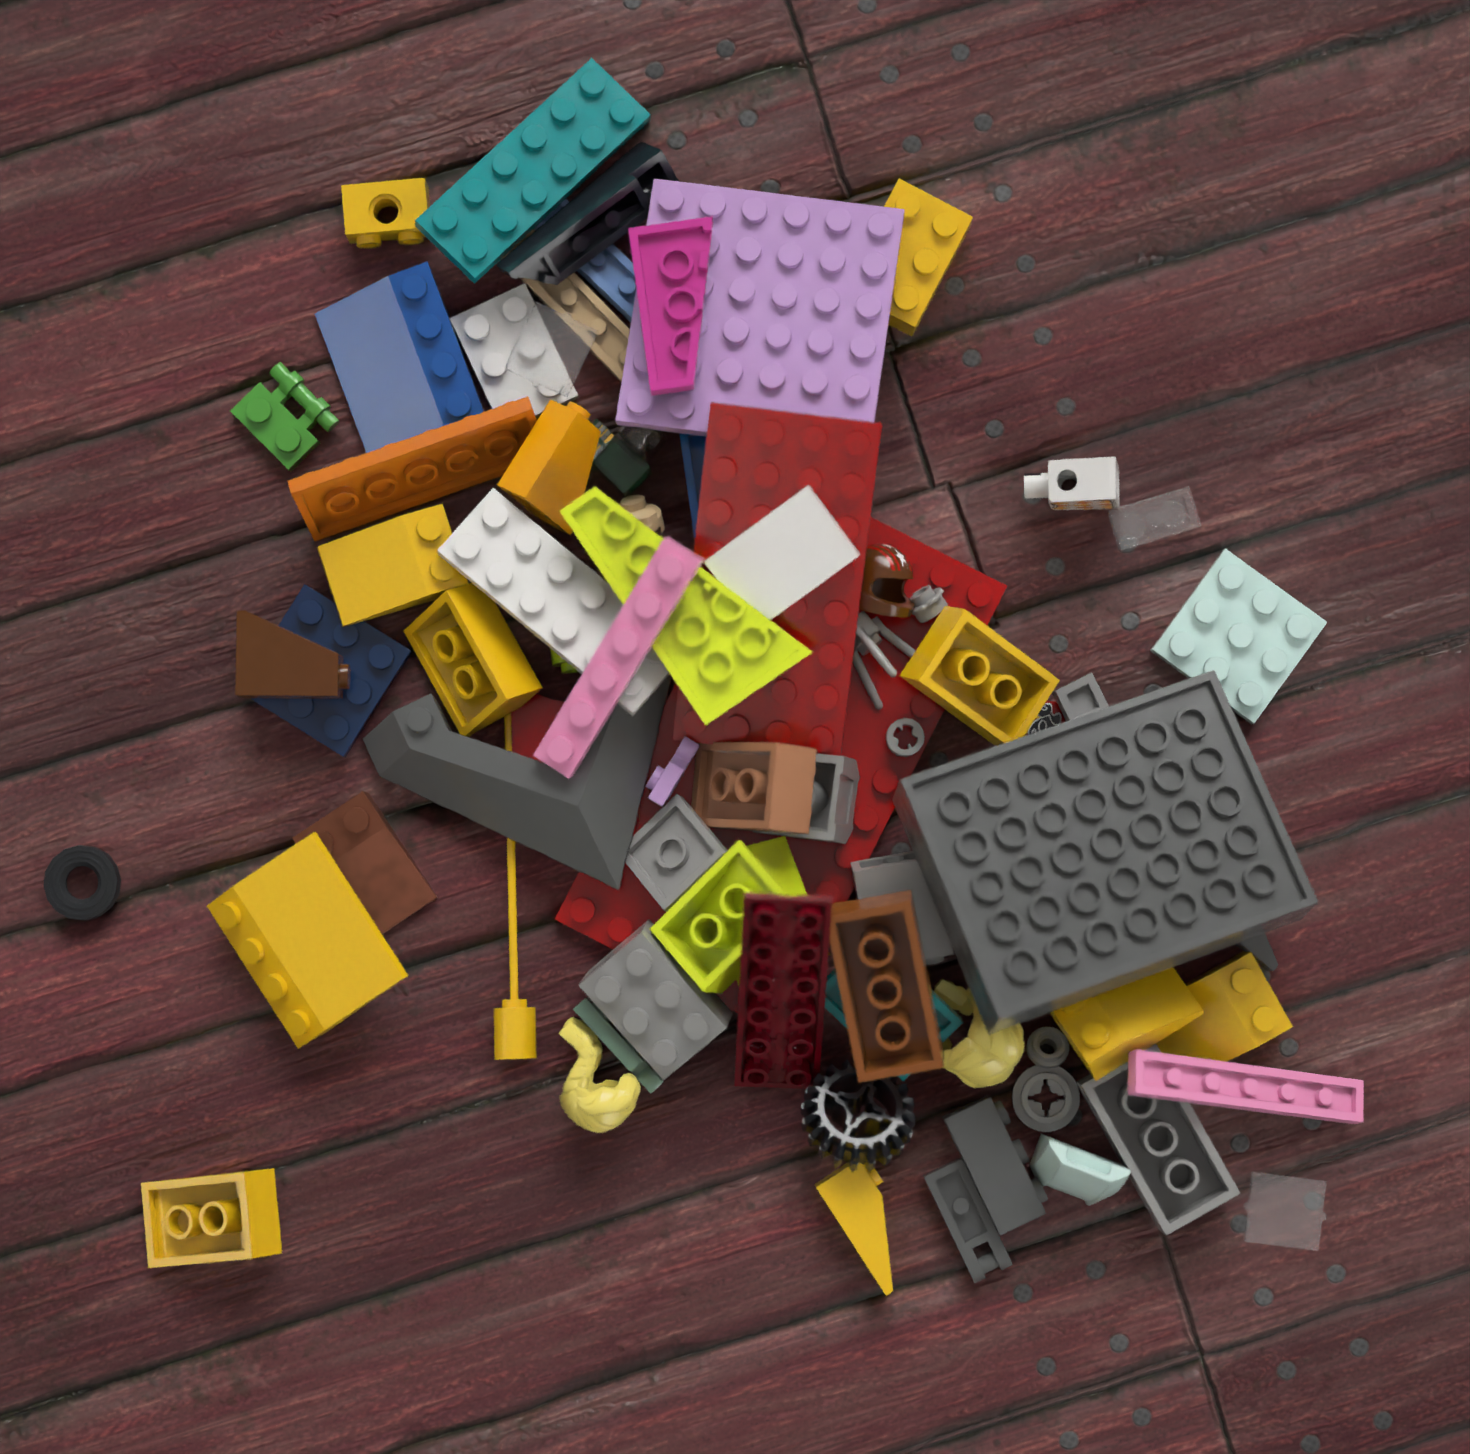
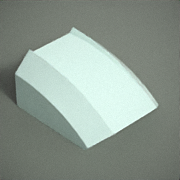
M1044 1134L1040 1135L1029 1164L1034 1177H1038L1042 1187L1048 1186L1080 1198L1088 1206L1114 1195L1124 1185L1131 1170L1120 1163Z

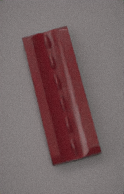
M744 893L734 1086L807 1089L808 1086H813L814 1078L818 1073L820 1074L833 896H783L767 893Z

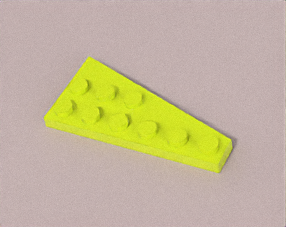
M594 487L561 509L560 513L624 605L663 541V538ZM701 567L652 645V648L705 725L813 653Z

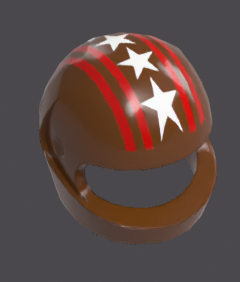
M871 544L867 546L859 610L893 617L911 616L914 603L905 595L904 586L908 579H914L913 571L907 557L897 548L886 544Z

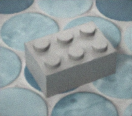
M647 920L588 970L579 987L656 1073L665 1080L727 1028L733 1013L715 993L703 992L652 933L650 928L654 924Z

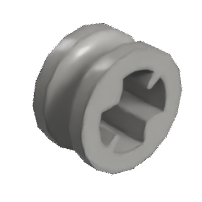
M902 718L890 725L885 739L892 753L897 756L907 757L920 750L925 736L918 722L913 719ZM903 726L911 727V735L917 738L914 747L908 744L906 750L897 747L899 740L893 737L895 729L898 728L902 731Z

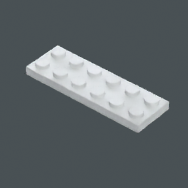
M494 488L437 550L440 557L581 674L623 607L622 602L609 583ZM652 647L617 703L632 717L670 674Z

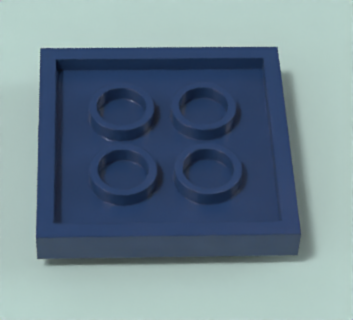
M304 584L278 626L343 656V664H350V689H343V699H250L336 753L346 757L412 651L365 621L342 627L335 603Z

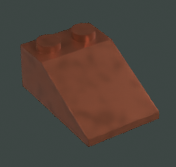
M362 791L292 838L297 844L310 834L317 833L381 934H384L438 898L368 792Z

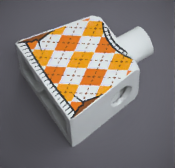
M1116 457L1048 461V473L1024 474L1025 499L1048 498L1053 510L1120 509L1119 466ZM1074 479L1077 481L1073 489L1069 491L1061 489V485L1065 480Z

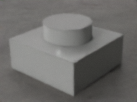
M1089 673L1052 692L1066 722L1109 707L1093 673Z

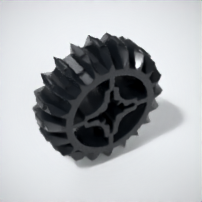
M847 1059L842 1063L841 1071L830 1064L826 1070V1076L818 1073L813 1080V1086H808L804 1095L806 1101L801 1105L800 1113L804 1117L801 1127L803 1132L809 1133V1147L820 1145L818 1153L820 1159L830 1154L833 1155L835 1168L841 1165L842 1161L850 1162L849 1167L852 1173L857 1169L858 1163H864L869 1172L874 1169L876 1160L886 1167L890 1163L891 1155L899 1157L903 1153L904 1144H908L912 1138L913 1132L911 1129L915 1126L916 1116L912 1113L915 1103L913 1098L907 1097V1084L896 1085L897 1076L858 1082L856 1068H853ZM873 1098H876L885 1106L889 1115L885 1114V1109L876 1105ZM862 1106H865L864 1112L861 1113L860 1117L857 1116L855 1123L851 1125L853 1118L856 1114H859ZM826 1114L832 1116L831 1120L841 1126L843 1133L833 1127Z

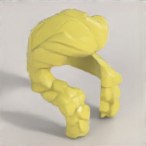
M940 979L935 985L934 992L952 1009L959 1010L964 1015L970 1016L972 1013L974 1015L968 1031V1037L959 1042L953 1049H951L952 1044L948 1038L942 1043L944 1068L957 1075L967 1086L972 1088H984L1004 1082L1011 1075L1024 1052V1032L1021 1024L989 1035L970 988L966 990L963 986H956L951 981Z
M571 1017L565 1022L559 1034L576 1049L579 1057L564 1083L560 1103L564 1112L578 1126L591 1132L603 1133L622 1124L632 1113L640 1094L641 1086L636 1076L632 1073L623 1074L619 1081L606 1079L602 1083L595 1084L593 1082L594 1072L601 1063L603 1056L602 1044L598 1036L583 1020Z

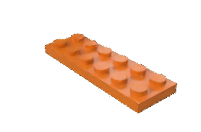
M529 397L507 402L502 406L476 415L467 416L451 424L427 430L422 434L397 443L387 444L382 448L357 457L347 458L340 463L305 473L287 482L291 495L315 542L503 476L537 422Z

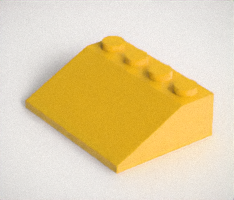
M316 832L310 834L232 886L207 905V908L298 1049L328 1032L408 976Z

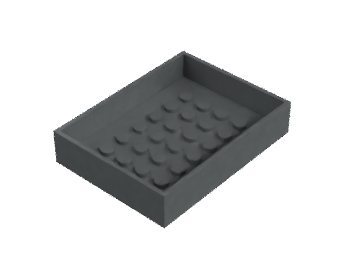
M1215 670L901 779L892 798L989 1035L1297 922L1318 904V900Z

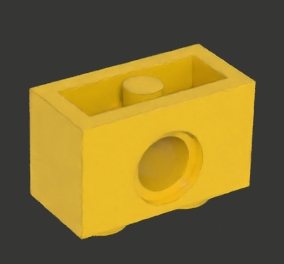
M425 178L341 185L345 235L350 244L357 243L358 248H376L382 245V241L398 240V243L403 245L423 242V237L426 236L415 227V220L430 207L429 187ZM385 207L398 209L397 218L393 222L384 224L377 221V215L381 209Z

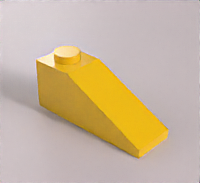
M847 1162L815 1183V1186L887 1296L893 1292L883 1197L877 1188L878 1185L883 1183V1180L875 1168L869 1172L862 1163H858L857 1169L852 1173L849 1167L850 1162Z

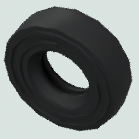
M77 845L66 848L53 857L45 871L43 886L47 900L56 912L68 919L86 921L100 917L112 908L120 893L121 877L118 866L109 854L97 847ZM81 866L92 869L98 878L97 890L91 897L86 899H77L71 895L67 888V877L70 872Z

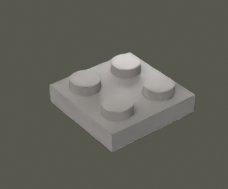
M676 794L633 835L625 863L662 909L667 912L728 850L682 796Z

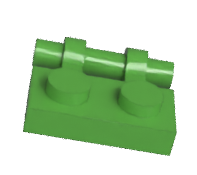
M279 362L269 372L279 383V386L270 393L259 382L230 412L291 472L320 444L309 430L319 423L327 432H330L338 425L339 420L329 411L331 406L322 397L317 399L303 384L305 380L296 371L291 372L282 362ZM291 396L306 410L298 420L283 406Z

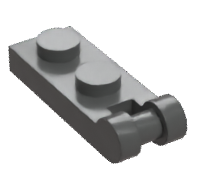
M960 1157L923 1175L974 1283L985 1279L986 1273L998 1267L1002 1271L1012 1266L1010 1257L963 1159ZM988 1242L992 1252L977 1258L973 1248Z

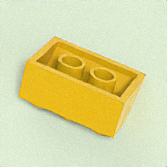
M473 583L446 590L404 630L407 639L457 730L463 736L469 737L519 709L543 688L496 603Z

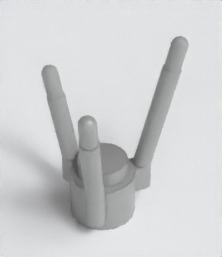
M862 611L858 617L853 664L875 708L879 710L883 707L882 701L858 651L862 656L870 652L888 675L895 677L897 671L877 647L882 641L878 634L910 658L916 650L886 628L877 616L871 620L865 611Z

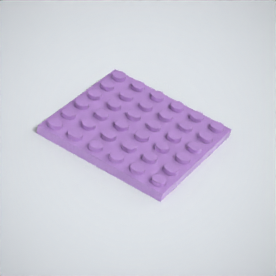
M654 179L647 225L713 216L694 390L651 395L636 289L615 420L616 424L707 437L711 402L875 422L904 221V209Z

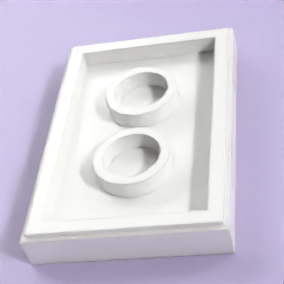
M807 485L706 559L704 563L718 581L771 620L856 559L860 553L810 485Z

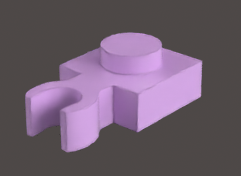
M685 736L666 768L657 766L646 784V788L651 790L648 796L649 800L662 808L666 805L686 768L699 749V744Z

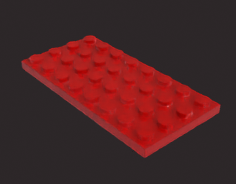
M720 402L710 403L693 553L705 561L800 490L810 485L860 555L771 619L772 622L813 653L707 725L703 723L678 686L672 740L682 741L686 736L696 743L710 745L713 742L782 743L816 748L817 754L841 756L882 431L881 422ZM703 561L700 567L715 577Z

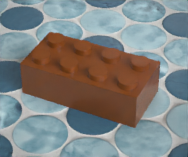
M912 889L832 904L830 945L858 1082L944 1068V1050Z

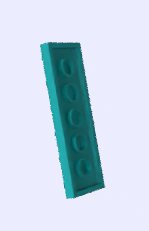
M591 58L415 220V227L475 284L649 122L651 114Z

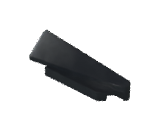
M645 142L637 143L497 263L499 270L515 279L521 277L553 285L561 283L628 233V228L636 227L648 218L654 179L679 181L662 150Z

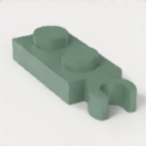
M588 997L573 1009L650 1093L654 1092L663 1083L664 1080Z

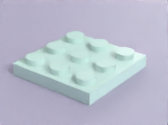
M1225 548L1150 651L1188 679L1215 670L1232 710L1250 724H1254L1327 624V621Z

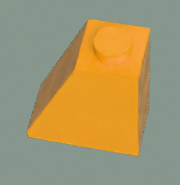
M550 399L497 485L542 522L571 535L573 531L560 513V510L585 493L601 431L588 420L591 414L583 407L569 401L567 406H564Z

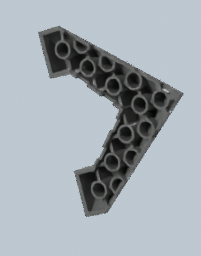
M671 674L667 676L633 717L617 704L574 776L569 779L546 763L452 732L440 704L432 694H428L393 711L363 738V741L381 778L415 792L417 795L433 803L457 812L475 823L532 850L543 853L549 858L580 873H585L619 891L672 676Z

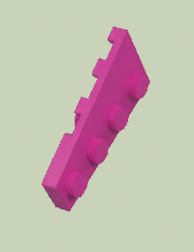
M713 216L628 228L652 396L694 390L713 230Z

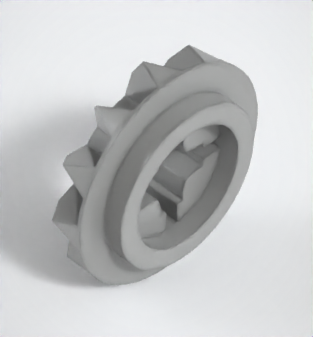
M1035 1065L1027 1068L1015 1081L1011 1099L1016 1115L1025 1125L1037 1131L1051 1132L1063 1128L1074 1118L1080 1103V1093L1074 1078L1063 1068L1058 1066L1047 1069ZM1044 1079H1046V1085H1048L1051 1093L1063 1095V1099L1050 1102L1047 1116H1044V1110L1040 1102L1028 1099V1096L1041 1093Z

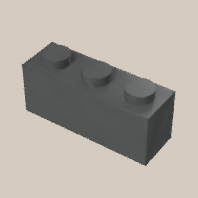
M985 1095L942 1116L1000 1236L1046 1214L1042 1203L1047 1201L1048 1197L1038 1177L1030 1180L1023 1164L1030 1162L1019 1138L1011 1141L1005 1126L1010 1124L1011 1121L1001 1100L993 1103L991 1097Z

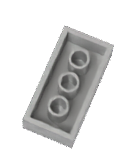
M1156 1044L1145 1050L1161 1053ZM1128 1062L1098 1081H1095L1092 1075L1089 1074L1076 1082L1119 1161L1124 1167L1131 1170L1129 1178L1158 1230L1167 1236L1241 1194L1190 1103L1128 1095Z

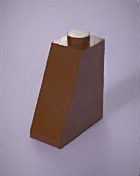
M237 610L236 696L240 698L343 699V689H350L351 682L350 664H343V656L248 611Z

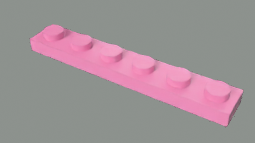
M664 537L533 756L568 779L574 776L702 565L703 558L670 537Z
M1144 1050L1129 1052L1128 1095L1347 1124L1363 1122L1364 1080Z

